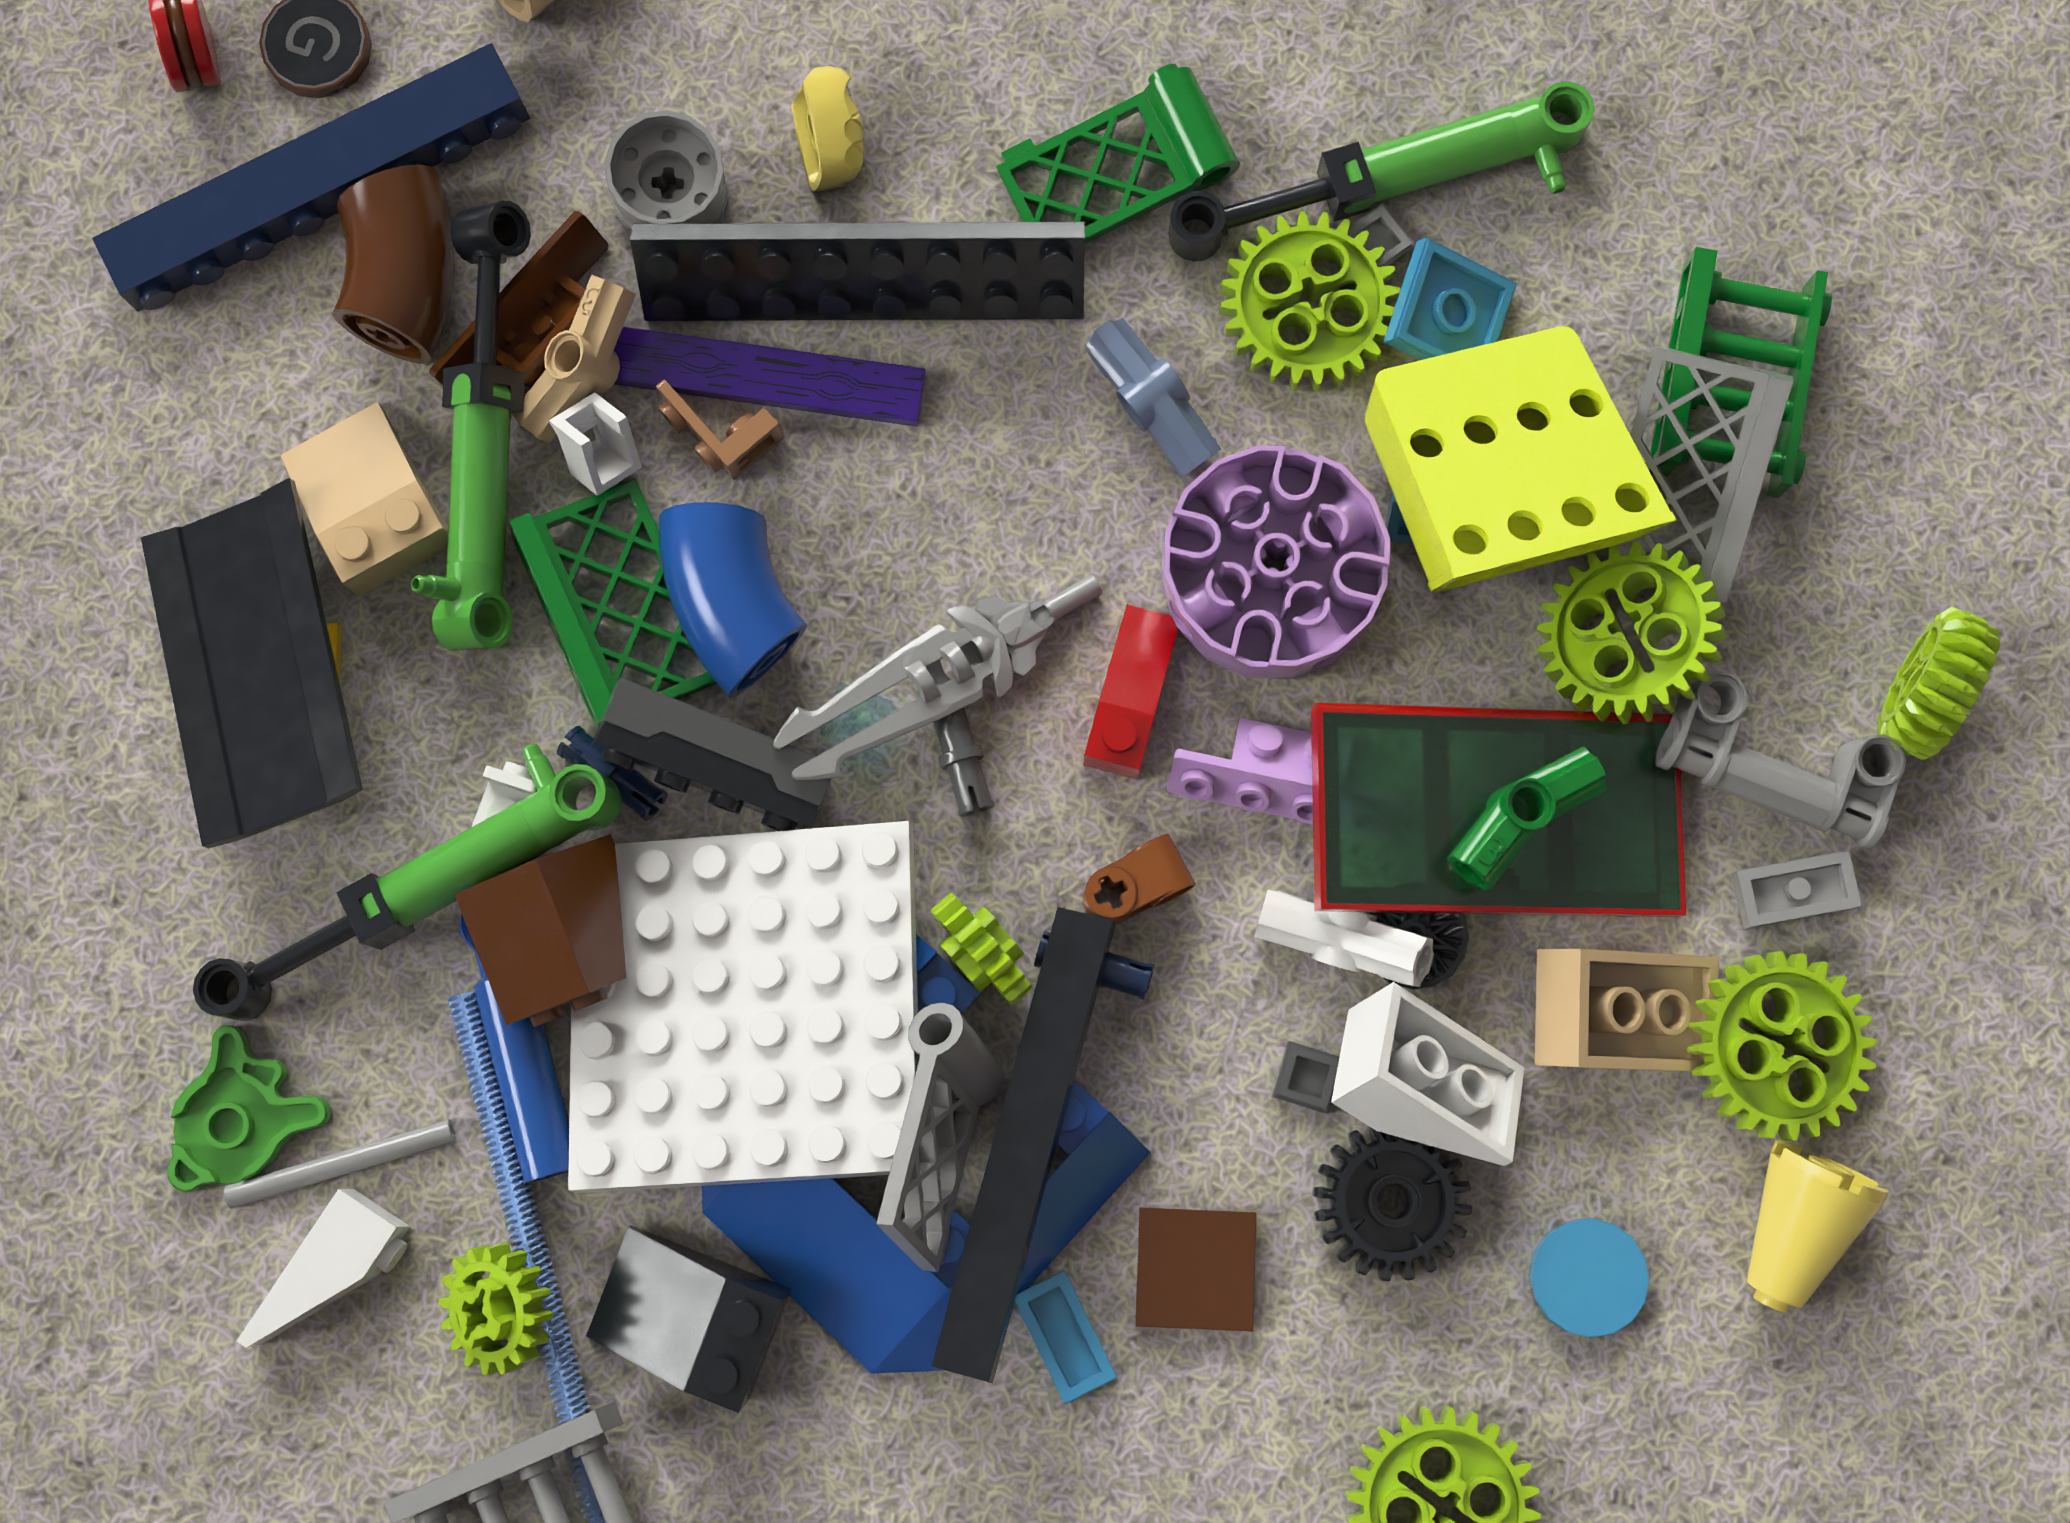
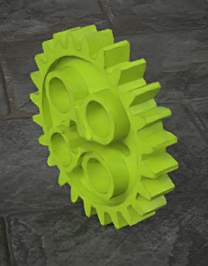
M1300 211L1296 226L1290 228L1287 221L1280 215L1276 220L1275 234L1272 235L1263 226H1258L1255 234L1258 246L1242 240L1238 252L1243 260L1230 258L1226 271L1234 278L1222 280L1220 293L1231 298L1220 303L1219 315L1235 318L1225 324L1224 335L1225 337L1241 335V338L1235 345L1234 354L1236 356L1244 355L1248 352L1254 354L1249 369L1252 373L1259 370L1265 364L1271 367L1269 375L1270 384H1274L1282 373L1290 375V388L1296 391L1301 378L1309 377L1314 392H1318L1323 376L1326 375L1330 377L1336 387L1342 386L1345 368L1356 377H1360L1365 368L1361 356L1375 363L1379 360L1381 350L1375 342L1386 344L1384 339L1388 327L1384 324L1390 323L1395 308L1387 304L1397 301L1400 293L1399 287L1384 284L1393 278L1396 269L1394 266L1378 267L1377 264L1385 251L1383 246L1369 251L1364 248L1370 232L1365 230L1354 238L1347 235L1350 227V220L1347 218L1335 230L1329 228L1327 212L1322 213L1317 225H1310L1305 211ZM1318 259H1328L1337 265L1339 272L1332 276L1320 275L1314 270L1312 263ZM1266 277H1277L1285 282L1288 289L1281 294H1271L1261 287L1260 281ZM1352 283L1356 287L1355 290H1339L1341 286ZM1307 293L1310 300L1320 299L1318 308L1312 309L1308 301L1299 303L1301 294ZM1336 309H1349L1355 313L1359 323L1349 327L1341 326L1334 321L1331 312ZM1265 312H1280L1277 317L1269 320L1263 317ZM1285 327H1297L1305 333L1307 340L1302 344L1291 345L1282 340L1279 331Z
M1639 541L1633 542L1627 556H1622L1617 546L1609 547V560L1601 562L1594 553H1588L1590 569L1585 572L1571 565L1568 571L1574 582L1570 586L1554 583L1552 587L1561 598L1559 603H1543L1541 607L1553 621L1539 624L1536 627L1541 637L1548 640V642L1537 647V652L1543 660L1550 661L1543 670L1551 681H1558L1555 688L1564 699L1573 696L1572 703L1580 712H1584L1593 704V712L1601 721H1604L1614 708L1616 716L1622 724H1628L1633 709H1639L1647 722L1652 721L1653 705L1661 703L1670 714L1675 712L1672 696L1677 693L1693 700L1695 695L1689 685L1692 679L1703 682H1710L1712 679L1703 666L1704 661L1720 662L1722 660L1719 650L1711 642L1727 639V633L1723 626L1716 623V621L1726 616V612L1720 602L1714 601L1719 596V593L1712 581L1704 582L1707 576L1702 567L1696 564L1688 568L1689 562L1680 550L1668 560V553L1661 543H1657L1649 556H1646ZM1656 588L1655 594L1648 601L1633 603L1635 596L1641 590ZM1610 592H1617L1624 610L1633 622L1634 629L1654 664V670L1651 673L1644 671L1637 653L1627 640V634L1607 597ZM1597 614L1604 615L1601 624L1596 628L1582 630L1585 621L1591 616ZM1673 633L1681 634V638L1675 646L1667 650H1657V645L1666 635ZM1620 660L1628 661L1626 669L1620 675L1605 677L1607 669L1614 662Z
M1783 951L1769 952L1765 960L1760 954L1745 957V968L1740 964L1726 966L1724 969L1729 982L1717 979L1710 980L1707 983L1711 992L1716 997L1715 1000H1696L1695 1005L1707 1015L1705 1021L1690 1022L1688 1028L1702 1035V1042L1688 1046L1687 1052L1703 1055L1704 1063L1691 1071L1692 1076H1709L1711 1083L1701 1094L1703 1098L1722 1097L1723 1101L1718 1108L1717 1115L1719 1117H1732L1739 1112L1736 1129L1739 1131H1751L1757 1126V1135L1761 1139H1774L1778 1133L1783 1141H1797L1800 1132L1804 1137L1820 1136V1123L1824 1127L1840 1126L1841 1123L1836 1109L1842 1112H1855L1858 1109L1849 1093L1868 1092L1870 1087L1858 1075L1860 1070L1876 1069L1877 1065L1871 1060L1862 1057L1863 1049L1877 1045L1876 1039L1862 1036L1860 1030L1873 1020L1872 1016H1856L1853 1011L1863 998L1862 995L1851 994L1844 996L1841 991L1846 984L1847 977L1839 975L1826 979L1828 963L1825 961L1814 962L1808 967L1807 955L1804 953L1791 954L1786 960ZM1766 993H1769L1776 1003V1012L1772 1020H1769L1762 1010V1000ZM1742 1019L1745 1024L1756 1030L1755 1032L1760 1035L1750 1034L1741 1029L1739 1020ZM1817 1020L1823 1024L1827 1034L1826 1041L1821 1048L1815 1043L1812 1035L1813 1025ZM1782 1036L1781 1043L1779 1044L1766 1037ZM1743 1043L1749 1047L1753 1059L1752 1065L1747 1072L1738 1063V1052ZM1787 1048L1799 1055L1783 1056L1784 1049ZM1805 1057H1813L1825 1065V1071L1822 1072L1820 1068ZM1793 1072L1799 1075L1802 1082L1801 1094L1797 1099L1791 1095L1788 1086L1789 1078Z
M1449 1405L1444 1406L1439 1421L1434 1420L1429 1408L1420 1406L1419 1424L1413 1425L1404 1414L1399 1413L1397 1414V1424L1400 1432L1393 1435L1381 1426L1376 1428L1378 1436L1383 1443L1379 1450L1369 1445H1361L1360 1449L1370 1460L1367 1468L1350 1466L1349 1471L1358 1480L1362 1481V1487L1347 1490L1344 1495L1348 1500L1360 1504L1361 1510L1346 1516V1522L1388 1523L1386 1511L1389 1504L1396 1498L1409 1497L1413 1499L1415 1504V1515L1410 1523H1457L1441 1512L1433 1519L1436 1513L1435 1508L1423 1497L1398 1480V1474L1401 1471L1408 1472L1440 1497L1445 1498L1452 1491L1449 1497L1451 1504L1477 1523H1524L1541 1519V1513L1525 1506V1500L1540 1493V1490L1533 1484L1521 1483L1520 1478L1532 1469L1529 1462L1526 1460L1510 1461V1458L1515 1454L1519 1446L1517 1442L1509 1439L1498 1445L1495 1444L1501 1428L1497 1424L1491 1422L1480 1432H1477L1478 1414L1469 1410L1461 1423L1458 1424L1454 1408ZM1432 1447H1443L1448 1454L1446 1470L1435 1478L1424 1476L1420 1469L1422 1455ZM1493 1483L1497 1490L1495 1506L1485 1513L1473 1512L1470 1506L1472 1490L1479 1484Z

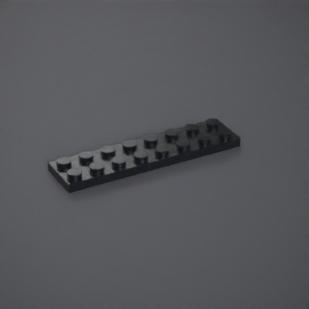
M1084 222L632 224L630 243L645 321L1084 319Z

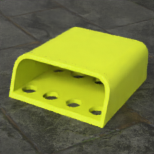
M1555 327L1384 369L1376 375L1365 412V425L1428 579V586L1431 592L1446 591L1617 546L1646 536L1676 521L1673 512L1669 510L1576 332L1569 327Z

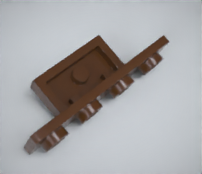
M574 211L499 293L496 366L525 373L524 384L529 388L534 385L546 369L544 356L551 339L558 333L569 330L586 290L577 282L609 247L607 241L589 219L579 211ZM475 320L429 370L430 375L442 387L444 368L473 363Z

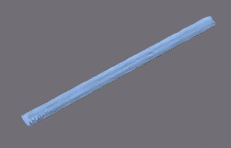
M475 992L462 993L448 997L447 1001H452L448 1007L453 1008L450 1014L455 1015L452 1018V1022H457L454 1025V1029H459L456 1031V1036L462 1035L457 1041L458 1043L463 1042L459 1049H465L461 1056H467L463 1059V1063H469L465 1066V1070H470L467 1073V1077H472L468 1083L474 1084L470 1091H476L473 1093L472 1098H478L474 1101V1105H480L476 1108V1112H481L478 1115V1119H483L479 1125L485 1126L481 1133H487L484 1135L483 1140H489L485 1143V1147H491L487 1150V1154H493L488 1160L495 1161L490 1167L496 1168L492 1175H498L494 1182H500L496 1189H502L498 1192V1196H504L499 1202L500 1204L506 1203L501 1209L502 1211L507 1210L503 1217H509L505 1225L511 1224L507 1228V1232L513 1231L509 1235V1239L515 1238L511 1242V1246H517L513 1249V1252L524 1250L527 1253L525 1263L527 1269L536 1266L540 1267L542 1271L536 1280L538 1288H550L551 1292L547 1298L542 1300L543 1308L554 1313L552 1320L542 1322V1328L548 1333L550 1339L547 1343L538 1346H544L539 1350V1353H547L541 1357V1360H548L542 1365L543 1368L550 1367L544 1374L552 1375L546 1381L554 1382L548 1386V1389H556L550 1393V1397L558 1396L552 1401V1404L560 1403L554 1408V1411H562L556 1415V1418H564L557 1423L559 1426L588 1413L589 1411L586 1410L590 1408V1405L584 1404V1402L588 1401V1398L582 1397V1395L586 1394V1391L580 1390V1388L585 1386L584 1383H577L583 1379L582 1376H575L581 1370L574 1368L579 1363L572 1361L577 1358V1355L570 1354L575 1348L568 1347L573 1341L566 1340L571 1336V1333H563L570 1328L565 1325L561 1326L568 1322L566 1318H561L566 1313L558 1311L564 1307L562 1304H556L562 1298L554 1297L560 1291L552 1290L558 1286V1283H550L556 1279V1276H548L554 1272V1269H546L548 1266L553 1265L552 1262H545L551 1256L543 1255L544 1252L549 1251L547 1247L541 1248L542 1245L547 1244V1241H539L545 1234H537L543 1227H535L536 1224L541 1222L540 1219L533 1220L539 1213L531 1211L538 1207L537 1205H530V1203L535 1202L536 1199L528 1198L534 1192L526 1191L532 1185L524 1184L489 1046L487 1045L486 1035L483 1030L482 1019L478 1011ZM571 1448L565 1452L566 1455L573 1454ZM574 1456L569 1457L567 1462L575 1461V1463L569 1466V1469L577 1468L576 1471L571 1473V1477L579 1476L573 1481V1484L581 1483V1485L575 1488V1491H583L577 1495V1498H585L578 1504L579 1506H587L580 1512L589 1513L582 1519H590L588 1523H606L581 1457L575 1459Z

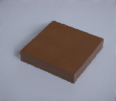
M1139 1207L1135 1326L1253 1332L1256 1212Z

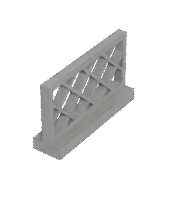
M1656 345L1630 436L1647 463L1645 464L1648 470H1652L1667 497L1664 498L1666 504L1673 506L1687 530L1662 545L1668 551L1691 538L1703 558L1701 567L1707 576L1704 582L1712 581L1719 593V596L1714 601L1727 604L1793 384V376L1773 371L1769 373ZM1663 361L1688 366L1699 387L1669 403L1658 385ZM1698 369L1720 375L1705 382ZM1729 377L1753 382L1754 387L1749 404L1726 417L1710 388ZM1655 393L1663 408L1648 416ZM1703 393L1719 422L1689 438L1674 409ZM1667 414L1683 442L1653 458L1642 439L1644 428L1649 423ZM1745 416L1739 437H1737L1730 424ZM1724 428L1735 447L1733 458L1730 462L1709 472L1694 444ZM1687 449L1703 477L1673 492L1658 464ZM1728 472L1723 492H1721L1714 479ZM1707 483L1719 503L1715 516L1694 527L1678 499ZM1712 526L1707 546L1705 547L1698 534ZM1651 534L1643 536L1652 551L1656 545L1655 540ZM1609 548L1597 551L1596 556L1601 562L1609 560Z

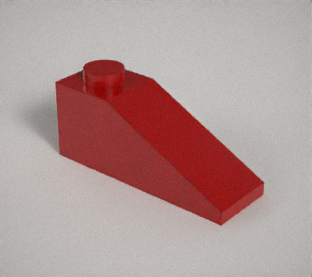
M1126 605L1087 742L1083 766L1138 780L1178 631L1172 616Z

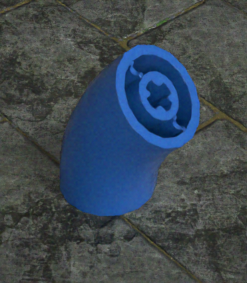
M717 502L680 504L661 512L659 515V549L664 579L674 612L689 644L707 672L730 699L734 698L756 683L789 652L804 634L807 624L794 610L776 579L767 543V523L763 515L742 506Z

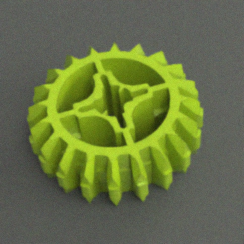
M1954 607L1936 615L1933 622L1927 624L1923 634L1917 637L1914 646L1906 654L1904 662L1897 670L1896 676L1888 688L1887 696L1881 704L1882 711L1877 717V735H1886L1899 744V747L1904 749V753L1908 757L1912 755L1923 761L1938 754L1941 748L1949 744L1952 736L1959 732L1966 717L1971 715L1973 706L1981 697V692L1990 679L1989 674L1997 662L1996 654L2000 649L1999 630L1987 624V620L1969 611L1963 612ZM1890 742L1891 745L1895 746L1894 749H1896L1897 751H1899L1898 748L1896 747V745H1895L1894 743Z

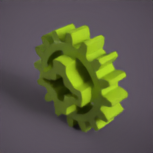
M949 893L930 910L949 934L939 946L977 990L981 992L991 983L1003 998L1013 1006L1033 988L1025 978V975L1014 964L1024 955V952L986 908L982 907L972 915L955 895Z
M509 1243L493 1246L487 1244L467 1250V1255L454 1258L452 1265L456 1273L445 1275L442 1278L443 1284L450 1290L449 1296L438 1299V1305L449 1310V1318L441 1323V1327L444 1330L453 1329L455 1338L451 1342V1350L456 1351L464 1348L466 1350L464 1365L469 1368L480 1364L482 1375L486 1376L496 1372L502 1375L524 1368L525 1363L537 1360L540 1357L536 1346L547 1343L550 1339L548 1333L542 1328V1322L552 1320L554 1315L550 1310L543 1308L542 1300L551 1294L550 1288H538L536 1280L539 1278L542 1270L539 1266L527 1269L525 1267L527 1253L524 1250L511 1253ZM486 1272H490L489 1278L484 1279L482 1277ZM503 1339H507L509 1341L505 1346L501 1345V1341Z

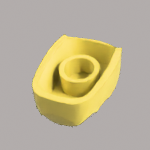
M832 66L814 68L806 76L794 103L791 104L805 173L809 186L814 192L840 188L853 181L860 172L864 160L863 121L857 106L852 101L847 85L852 76L843 69Z

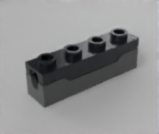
M622 677L614 686L599 724L601 726L597 729L591 744L592 747L602 750L600 760L609 765L632 772L635 764L657 772L654 781L667 788L686 793L689 785L711 793L708 803L723 810L740 814L744 806L764 814L761 824L776 831L795 830L796 827L800 829L812 828L819 811L817 809L821 806L831 778L795 780L791 777L792 771L813 759L816 755L791 745L777 750L773 747L774 738Z

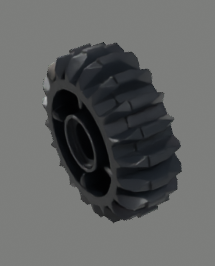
M1369 1127L1371 1143L1367 1144L1363 1135L1358 1130L1348 1133V1139L1355 1151L1350 1154L1338 1144L1333 1145L1330 1152L1342 1164L1338 1170L1326 1164H1321L1318 1168L1319 1174L1333 1179L1331 1189L1325 1187L1313 1188V1197L1330 1199V1209L1315 1211L1313 1213L1315 1221L1333 1219L1336 1226L1325 1231L1321 1236L1324 1243L1330 1244L1343 1238L1346 1243L1338 1250L1336 1258L1340 1262L1345 1263L1356 1252L1360 1253L1361 1255L1356 1264V1272L1364 1276L1371 1270L1374 1261H1379L1378 1277L1380 1280L1387 1282L1391 1280L1394 1263H1398L1400 1274L1404 1280H1413L1415 1278L1413 1260L1416 1259L1426 1272L1432 1273L1437 1267L1430 1251L1435 1249L1445 1258H1451L1455 1253L1452 1246L1443 1240L1446 1233L1458 1238L1466 1236L1467 1230L1451 1223L1453 1214L1465 1216L1472 1213L1471 1205L1455 1204L1454 1193L1470 1191L1469 1181L1451 1183L1449 1175L1459 1171L1463 1166L1460 1159L1448 1160L1441 1165L1438 1159L1446 1152L1444 1149L1431 1146L1428 1150H1425L1423 1148L1425 1144L1411 1140L1408 1142L1404 1138L1390 1135V1139L1386 1140L1385 1133L1376 1131ZM1389 1184L1399 1186L1406 1196L1405 1209L1395 1218L1384 1216L1377 1204L1379 1192Z

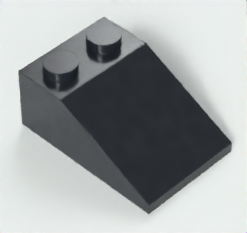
M629 1225L586 1336L680 1390L739 1413L751 1397L792 1289Z

